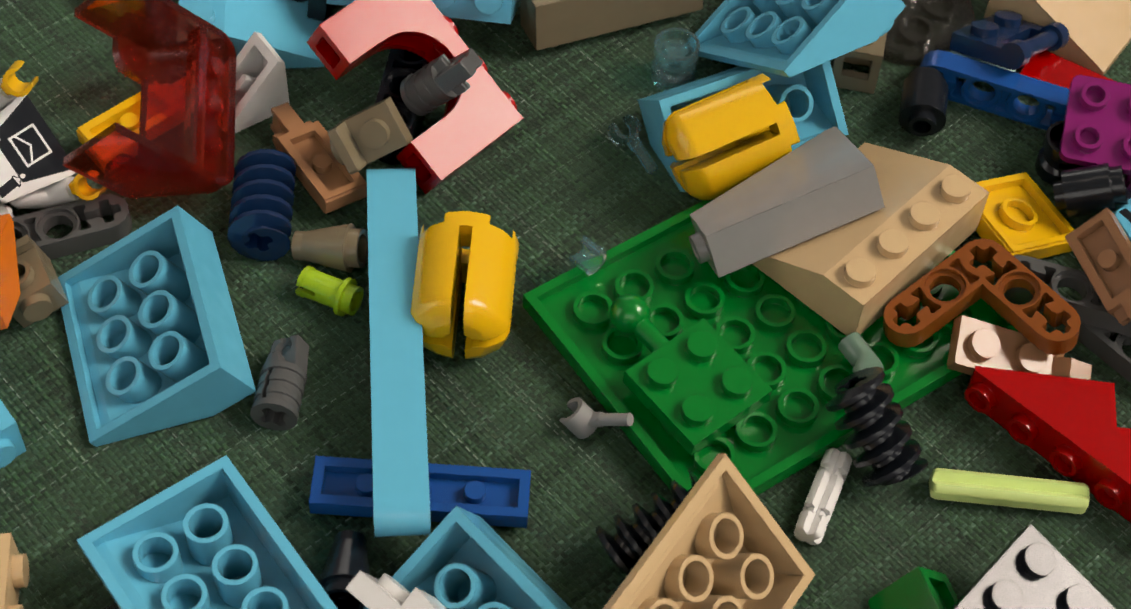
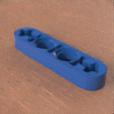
M942 50L930 51L922 59L920 67H932L943 73L949 87L948 100L1047 130L1053 123L1064 121L1068 88ZM959 77L964 78V81H958ZM981 81L990 84L994 91H981L973 85V82ZM1022 95L1031 96L1039 102V105H1025L1017 97ZM1048 106H1054V109L1050 110L1048 109Z

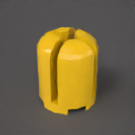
M761 73L676 110L663 123L662 145L665 155L668 157L673 155L678 160V162H673L670 168L676 181L688 194L699 200L715 199L792 151L791 146L800 142L795 122L786 102L783 101L777 104L763 85V83L771 80L765 74Z
M472 211L446 212L443 222L430 226L426 231H424V225L421 228L410 313L414 320L422 325L423 347L437 355L454 358L462 283H466L463 332L466 336L465 359L482 358L495 352L508 339L511 326L519 242L515 231H513L511 238L504 230L491 225V216L488 214ZM468 246L470 247V249H464L462 247Z

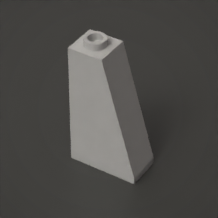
M836 126L829 128L691 213L690 218L695 230V234L689 236L692 250L700 264L708 262L720 278L885 208L875 167Z

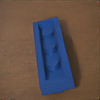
M316 456L309 496L310 513L374 518L372 459ZM428 463L431 522H442L455 506H458L480 516L489 526L527 528L531 470Z

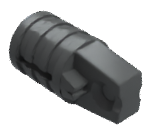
M472 48L452 59H448L443 54L402 80L400 84L402 100L410 111L419 116H426L441 105L467 91L470 85L466 80L476 73V68H479L483 61Z
M299 335L275 340L264 365L261 367L250 416L254 422L264 428L283 431L289 430L297 424L304 388L307 382L309 345Z

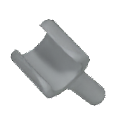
M575 397L567 403V407L574 413L567 418L563 417L559 420L577 438L585 439L593 434L597 428L604 426H632L634 417L631 413L595 412L580 397Z

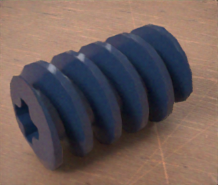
M259 149L243 155L235 164L227 239L233 249L247 258L259 261H272L283 257L290 249L289 237L291 236L292 229L290 222L293 215L292 206L294 202L293 191L295 188L296 164L293 158L284 152L274 149Z

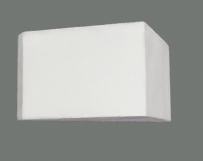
M254 32L204 101V106L227 134L233 135L272 116L271 108L286 102L289 103L285 62L261 33Z

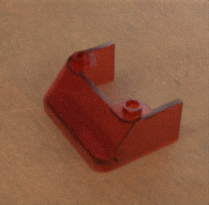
M86 0L76 7L74 17L113 38L112 54L115 66L119 72L141 84L139 134L115 122L63 158V166L127 198L211 194L231 183L234 178L236 51L229 37L219 28L172 0Z

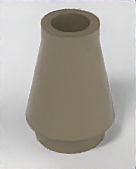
M353 223L309 231H295L291 242V252L294 260L308 261L351 273L354 268H364L368 258V235L365 229L356 228Z

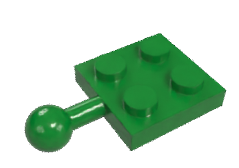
M624 294L616 298L609 310V318L613 327L626 335L635 334L652 352L624 372L623 383L691 456L770 400L773 391L771 387L704 318L669 341L650 321V308L642 297L636 294Z

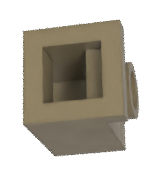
M887 33L880 36L877 41L833 60L832 71L837 88L874 94L884 56ZM843 63L868 66L869 70L868 73L842 69Z
M28 234L16 240L21 294L12 317L23 328L47 318L52 312L69 303L50 258Z

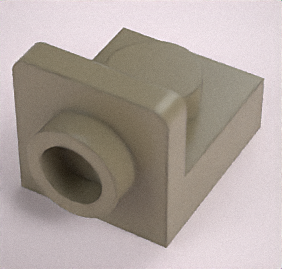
M391 96L340 121L328 131V136L331 139L330 148L335 159L341 165H345L351 175L360 171L368 163L408 145L413 140Z

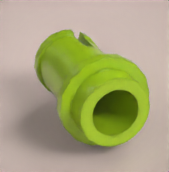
M306 266L301 271L296 282L298 288L295 290L297 296L333 308L335 315L341 317L346 314L354 315L358 311L364 296L363 287L358 286L355 279L348 277L342 280L318 271L311 266Z

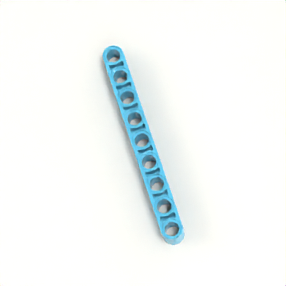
M415 168L366 169L374 536L430 535L431 517L422 325L417 323L410 313L419 243Z

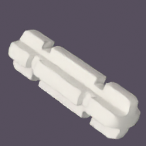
M829 448L825 451L819 470L815 475L805 500L803 510L796 523L794 536L799 541H806L810 545H818L822 542L826 527L852 463V457L847 452H840L836 448Z

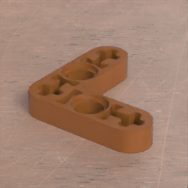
M985 238L974 239L965 244L894 297L885 306L883 313L885 336L891 343L905 348L915 347L923 343L981 298L1034 346L1047 354L1059 355L1071 351L1078 342L1081 326L1079 314L1069 303L1003 246L994 240ZM974 260L982 264L990 260L992 262L991 270L985 265H980L977 268L973 267ZM996 277L999 280L994 285V278ZM948 284L955 287L959 291V295L951 301H941L934 298L930 292L938 285ZM1020 287L1030 291L1033 299L1026 304L1018 305L1008 301L1004 294L1011 288ZM920 301H921V303H922V305H923V307H924V308L921 309V310H920ZM1044 306V311L1042 315L1039 313V311ZM916 315L915 326L907 322L900 326L897 325L898 317L901 316L905 320H910ZM1047 322L1053 327L1061 324L1065 325V333L1063 334L1057 329L1051 333L1047 332Z

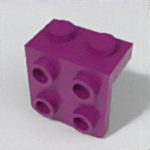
M1077 75L1072 79L1069 86L1059 156L1064 162L1082 166L1109 163V167L1122 165L1123 173L1126 174L1125 185L1130 191L1131 84Z

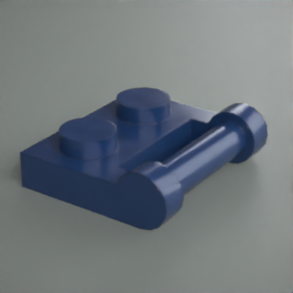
M1001 10L996 11L992 16L983 20L973 21L971 25L952 32L949 50L1015 70L1025 66L1031 57L1043 51L1053 52L1064 47L1068 43L1069 32L1065 25L1060 22H1053L1043 27L1021 20L1022 16L1019 13Z

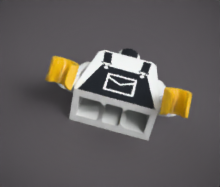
M22 60L15 61L5 72L3 78H0V203L5 204L9 202L17 209H44L70 203L80 198L87 201L94 200L107 190V186L94 189L87 183V177L97 173L100 169L97 166H89L75 177L72 176L78 170L27 96L39 81V78L36 76L32 81L26 83L20 81L16 77L15 72L25 62Z

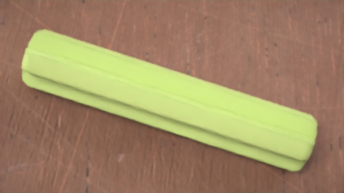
M945 468L933 469L929 479L930 497L936 500L1072 514L1085 513L1090 501L1089 487L1081 482Z

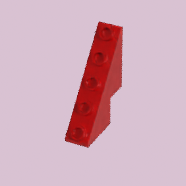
M975 366L964 394V399H966L968 404L974 410L986 414L1006 429L1017 442L1029 446L1049 461L1058 473L1070 477L1075 482L1088 485L1089 492L1094 495L1101 505L1114 510L1131 523V429L1117 427L1115 383Z

